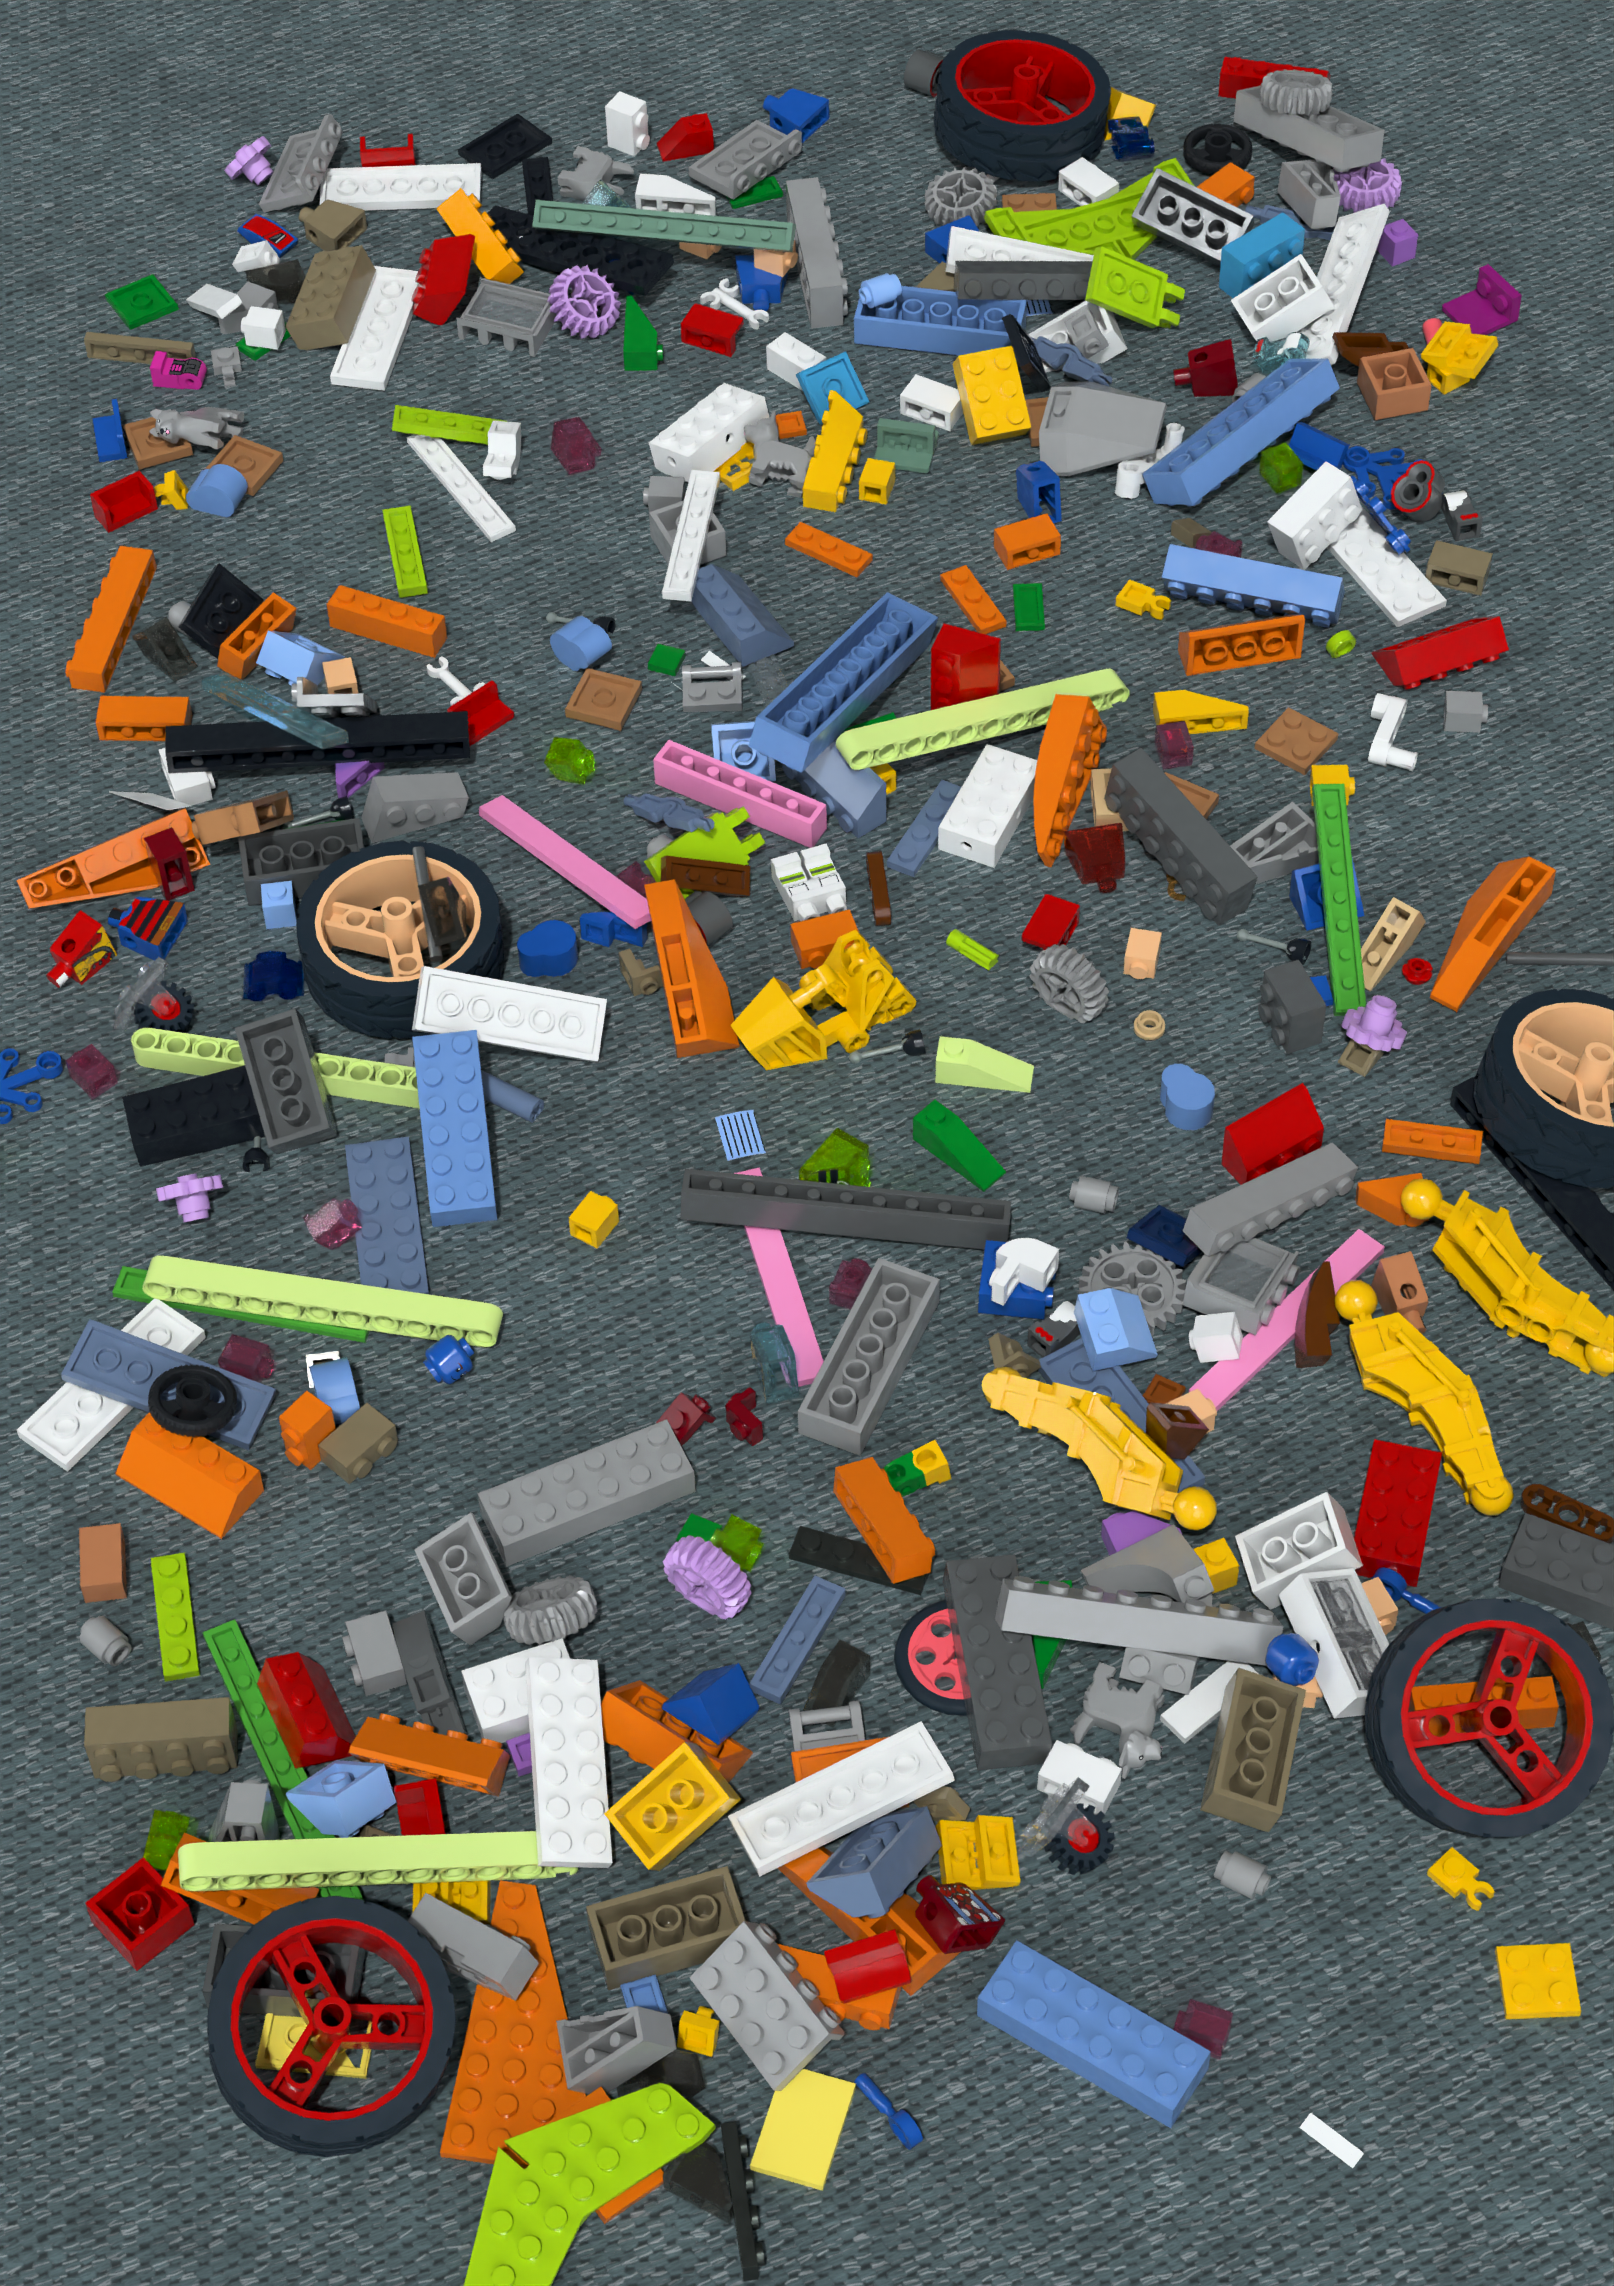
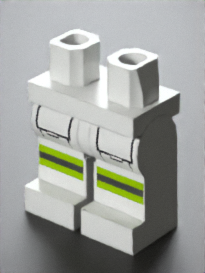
M827 844L801 850V859L797 852L771 859L772 879L794 921H804L820 917L819 914L825 912L832 914L847 910L846 887L833 865Z

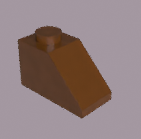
M1152 1402L1147 1406L1146 1433L1170 1458L1186 1459L1209 1431L1207 1426L1189 1406Z

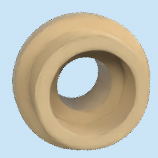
M1143 1011L1134 1021V1032L1144 1040H1156L1165 1032V1021L1156 1011Z

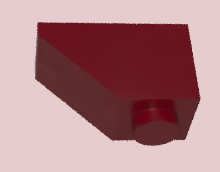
M171 827L145 837L144 842L148 859L165 900L169 901L195 891L186 850L174 829Z

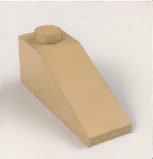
M1394 897L1361 948L1364 986L1370 992L1411 947L1426 923L1420 911Z

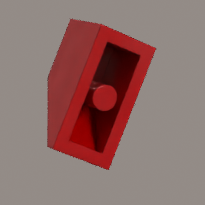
M707 113L680 118L657 142L662 162L704 155L714 150L713 128Z

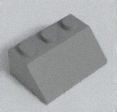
M469 1513L414 1550L451 1633L467 1644L472 1645L500 1626L512 1596L475 1515Z

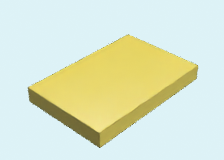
M273 2013L266 2014L255 2064L256 2068L281 2069L307 2027L302 2017L276 2016ZM368 2021L366 2034L371 2033V2021ZM310 2040L304 2055L311 2057L315 2062H319L324 2055L314 2048L312 2040ZM343 2049V2051L337 2054L325 2074L367 2079L372 2049H363L360 2068H355L345 2052L347 2049ZM303 2067L296 2068L292 2071L310 2073L307 2069Z
M802 2069L782 2091H775L750 2164V2170L823 2191L856 2090V2083Z

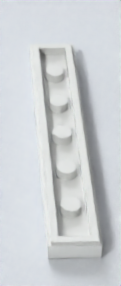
M418 434L407 437V443L491 542L516 531L513 522L441 438H432Z
M691 470L662 590L663 599L692 602L720 483V472Z

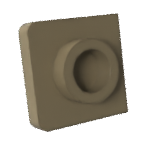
M631 949L619 952L620 971L633 996L640 994L649 995L658 988L663 987L659 965L645 969L640 958L635 959Z
M1000 1333L988 1339L995 1369L1011 1367L1017 1370L1023 1378H1027L1031 1373L1041 1368L1040 1361L1024 1353L1020 1343L1016 1340H1012Z
M947 1786L936 1789L913 1801L919 1808L927 1806L932 1820L937 1822L939 1820H966L970 1811V1807L959 1797V1793Z

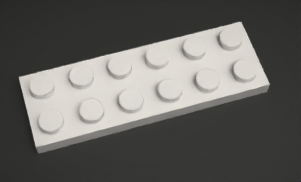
M481 163L327 168L321 181L320 204L325 200H332L365 211L437 208L460 188L468 196L473 193L481 203Z
M951 226L945 272H955V261H1093L1094 255Z
M374 266L376 272L348 343L342 344L331 372V384L385 391L413 316L414 302L411 299L414 290L418 286V283L415 282L418 271Z
M1363 507L1358 518L1351 522L1340 533L1338 539L1327 547L1396 627L1446 607L1447 600L1404 552L1398 555L1385 539L1388 534Z
M423 966L420 972L412 1030L431 1034L477 1030L478 1042L598 1062L607 999Z
M153 1299L121 1330L187 1356L206 1338L202 1328L158 1299ZM66 1382L17 1429V1433L20 1439L68 1472L134 1407Z
M529 1657L525 1662L538 1866L609 1868L613 1862L610 1821L604 1814L609 1808L598 1660Z
M921 1721L729 1815L728 1819L760 1877L955 1780L953 1772Z

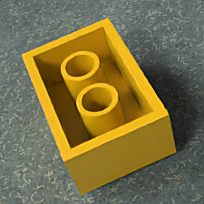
M1013 346L959 355L952 365L971 445L1025 435L1031 429V423Z
M684 1742L604 1814L647 1869L660 1871L736 1805L741 1798L696 1743Z

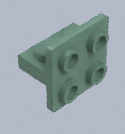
M879 418L877 425V450L874 459L894 462L895 469L928 473L939 432L935 430V425Z

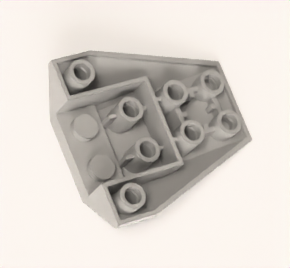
M1064 382L1051 387L1039 430L1040 461H1044L1058 476H1071L1155 453L1167 405L1157 400L1095 382Z

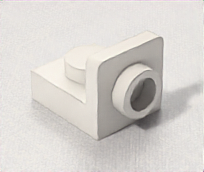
M266 240L241 246L232 265L237 272L253 271L260 268L266 277H272L280 263V258Z

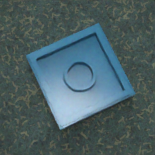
M846 351L796 374L820 425L823 424L824 410L829 411L828 396L830 390L836 391L855 409L870 403Z

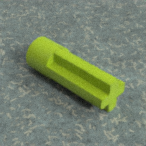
M954 929L946 940L948 946L987 970H990L999 961L997 960L998 954L958 929Z

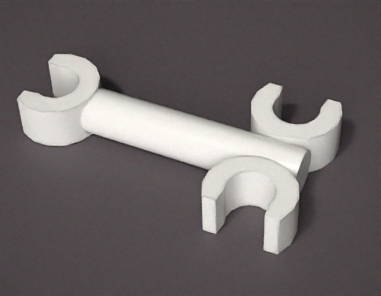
M727 278L720 281L719 288H715L712 292H705L700 297L702 305L708 301H713L710 303V308L717 310L720 308L721 303L749 320V325L753 329H759L757 319H762L765 322L769 321V314L766 311H753L733 298L739 294V286L735 285L733 288H728L729 279Z
M440 657L439 664L441 668L436 669L428 664L426 665L427 672L430 677L440 678L458 695V697L450 701L452 706L472 692L449 671L448 660ZM482 682L475 685L473 692L485 685V683Z

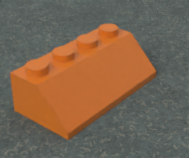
M1293 614L1179 632L1178 653L1186 676L1301 658L1305 617L1304 615Z
M150 1412L132 1430L115 1473L116 1476L221 1539L264 1491L260 1470L203 1436L186 1437V1435L181 1436L180 1434H175V1432L171 1433L165 1430V1428L157 1424V1421L154 1420Z
M641 1680L606 1692L601 1703L603 1741L610 1745L621 1747L629 1753L628 1755L632 1760L638 1763L647 1764L655 1769L684 1742L696 1743L729 1783L753 1754L751 1750L730 1737L718 1745L662 1709L663 1703L669 1698Z
M380 1713L379 1719L367 1717L349 1749V1753L361 1762L381 1763L388 1770L424 1779L436 1778V1781L497 1797L500 1795L510 1755L501 1749L502 1743L482 1738L479 1744L467 1741L468 1735L448 1730L447 1735L433 1732L435 1727L420 1722H414L413 1727L401 1725L400 1718Z

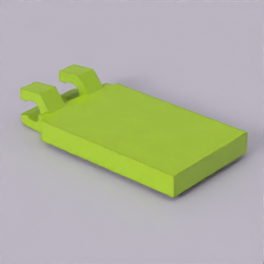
M1100 246L1095 248L1085 301L1150 328L1159 326L1170 329L1171 325L1175 327L1179 325L1180 315L1162 308L1163 301L1173 304L1176 302V299L1179 301L1183 300L1185 289L1173 283H1168V274Z
M743 806L739 809L734 808L726 815L723 812L720 814L718 812L710 814L706 818L714 821V828L712 830L710 829L707 832L697 828L693 832L686 831L646 859L644 863L655 881L661 882V858L664 856L748 865L747 861L750 860L748 854L762 846L765 841L760 833L750 834L741 841L738 839L732 828L750 817ZM681 891L684 899L693 893Z

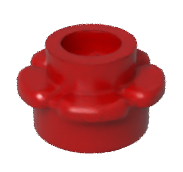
M1412 958L1408 960L1407 964L1402 966V974L1411 984L1421 985L1432 977V965L1424 959Z

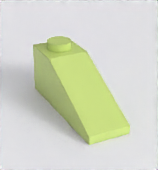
M940 1036L936 1056L935 1083L1030 1093L1034 1071L1033 1065L974 1040Z

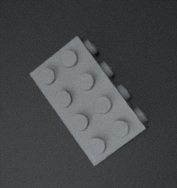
M332 114L324 116L319 129L289 137L259 203L264 213L273 210L280 211L295 205L301 206L313 201L343 134L340 124L336 122Z
M755 120L689 166L688 176L734 200L774 170L780 168L791 158L798 155L802 149V132L795 129L786 135Z
M297 677V684H292V701L296 702L298 708L311 715L319 716V718H340V714H345L349 717L377 714V702L364 693L318 694L317 685L304 677Z
M743 1921L690 1976V1979L774 2091H782L831 2039L840 2040L845 2033L839 2026L841 2021L837 2014L830 2008L825 2007L817 1997L819 1995L817 1988L809 1980L803 1978L796 1970L798 1964L789 1953L782 1951L777 1945L775 1933L763 1923Z

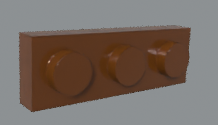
M664 856L661 858V882L675 879L681 891H699L702 893L707 891L716 895L733 897L750 896L749 865Z

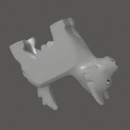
M577 146L573 153V158H580L577 168H575V171L562 170L558 176V185L567 186L561 187L560 195L586 201L601 181L620 197L624 194V190L621 187L610 184V180L615 174H634V170L628 163L613 161L608 154L605 155L603 152L599 153L598 151H591L589 148ZM598 189L592 195L598 198V202L595 205H598L606 197V194ZM608 199L602 205L617 207L611 199ZM624 203L621 207L627 208V205Z
M203 407L196 411L180 412V414L178 411L171 409H154L150 412L156 419V425L149 432L154 437H160L174 444H177L178 440L183 438L193 444L219 449L224 447V442L220 439L221 437L232 438L234 435L239 437L243 435L244 428L227 424V421L243 422V411Z
M773 410L769 418L761 419L755 425H746L744 427L745 439L754 444V462L750 470L749 483L761 487L767 477L772 480L775 478L777 481H780V479L783 481L789 480L792 487L788 489L787 495L801 498L811 457H814L815 439L811 436L803 449L780 442L778 440L779 432L776 423V411Z
M1099 1662L1093 1674V1682L1084 1693L1083 1712L1074 1720L1075 1725L1070 1728V1732L1074 1734L1073 1737L1076 1745H1080L1087 1732L1093 1726L1119 1734V1767H1122V1778L1126 1779L1131 1768H1140L1146 1761H1159L1162 1757V1745L1152 1738V1731L1157 1710L1165 1702V1697L1162 1695L1163 1688L1161 1684L1146 1679L1137 1692L1132 1688L1128 1691L1124 1686L1120 1690L1118 1688L1119 1681L1111 1678L1114 1677L1116 1668Z

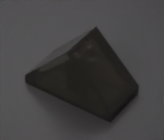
M445 877L418 885L435 947L466 938V904L450 878Z

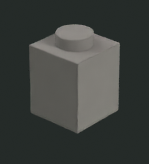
M650 476L649 488L644 487L643 504L648 505L649 512L684 501L685 478Z
M1446 691L1443 709L1444 731L1480 732L1482 722L1487 723L1488 705L1483 704L1482 692Z

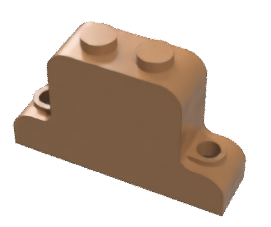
M288 791L194 815L195 821L192 822V831L195 838L200 839L201 845L238 836L259 833L294 820Z

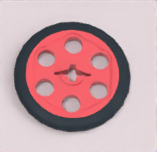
M946 1600L923 1608L911 1617L903 1627L895 1644V1667L904 1688L916 1701L931 1710L947 1715L967 1716L957 1658L953 1659L955 1657V1647L952 1630L946 1637H937L931 1631L937 1624H945L951 1629ZM922 1651H929L935 1655L936 1659L931 1664L923 1665L916 1660V1656ZM941 1677H949L953 1679L955 1686L950 1690L943 1691L936 1687L935 1682Z

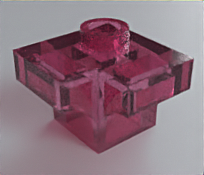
M575 417L554 422L550 449L568 474L594 469L595 457L601 455L602 448L596 442L582 419Z

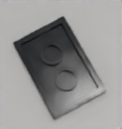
M516 114L458 149V155L470 164L481 163V171L491 179H494L521 163L522 159H527L552 144V137L521 115Z
M1009 314L1002 317L1022 370L1040 392L1051 390L1050 382L1032 338L1013 315Z
M219 563L211 571L178 627L218 659L220 645L262 604L264 599Z

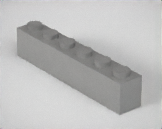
M1332 1142L1191 1208L1183 1232L1208 1257L1220 1251L1225 1252L1236 1243L1252 1239L1257 1233L1268 1228L1273 1229L1291 1217H1299L1304 1211L1314 1206H1322L1329 1199L1337 1195H1345L1354 1185L1353 1180L1358 1166Z

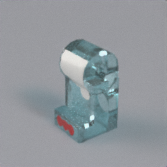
M1292 332L1286 338L1272 342L1267 337L1257 339L1252 357L1264 374H1271L1289 359H1306L1310 341L1306 335L1299 332Z

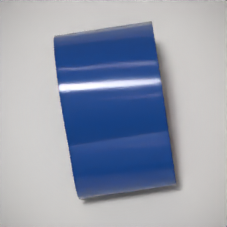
M545 921L538 924L532 931L522 934L517 941L520 969L527 976H562L569 973L577 964L576 934L571 925L564 921Z

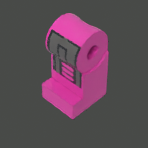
M156 351L150 366L153 386L199 390L202 387L207 367L203 361L197 358H188L186 360L168 358L167 352Z

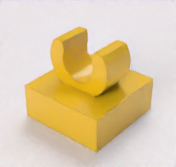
M175 470L164 473V484H158L154 487L155 496L164 495L161 497V505L172 504L176 510L187 509V486Z
M700 2006L696 2014L684 2010L679 2021L677 2047L713 2057L717 2046L720 2023L719 2020L712 2019L713 2009Z

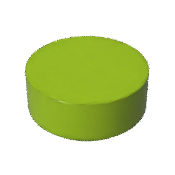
M1349 630L1340 631L1327 642L1326 650L1332 658L1340 657L1349 653L1355 647L1356 639Z

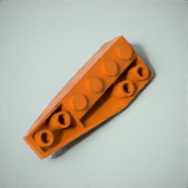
M1056 694L1040 745L1033 796L1034 829L1037 852L1047 867H1052L1056 857L1059 856L1063 840L1091 779V769L1098 767L1101 743L1105 742L1107 737L1106 725L1103 724L1098 710L1089 696Z
M186 808L31 873L16 880L28 909L157 888L159 884L148 859L144 838L171 827L186 850L190 872L208 866L210 863L200 840L196 839L193 834L191 819Z
M1530 856L1498 863L1467 901L1431 991V999L1458 1012L1551 896L1556 869Z
M675 879L644 884L677 1058L739 1048L738 1036L730 1026L734 1022L728 987Z
M823 1846L778 1867L797 1888L854 1942L895 1929L902 1941L912 1977L910 1984L901 1987L910 1996L961 1953L944 1954L915 1917V1911L919 1903L905 1893L892 1903L889 1911L883 1916L869 1918L866 1915L853 1918L811 1892L806 1883L833 1854L832 1851Z

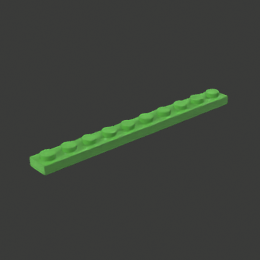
M234 1619L202 1632L206 1645L294 1839L335 1838L334 1835L322 1834L287 1798L286 1792L308 1777L303 1767L296 1769L257 1685L260 1672L236 1620ZM357 1885L316 1887L319 1889L320 1897L341 1896L364 1900Z

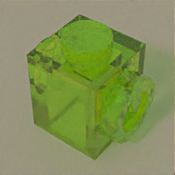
M1286 442L1261 451L1259 473L1276 493L1301 484L1303 462Z
M553 738L544 764L558 780L585 784L587 776L595 770L594 754L591 750L586 749L580 740Z
M731 1514L723 1531L717 1528L710 1540L715 1547L722 1548L725 1554L731 1555V1559L735 1563L740 1564L741 1571L745 1569L749 1572L752 1570L765 1544L759 1541L762 1529Z
M154 1810L143 1857L153 1868L167 1870L170 1859L184 1832L187 1833L190 1817L182 1816L173 1811Z

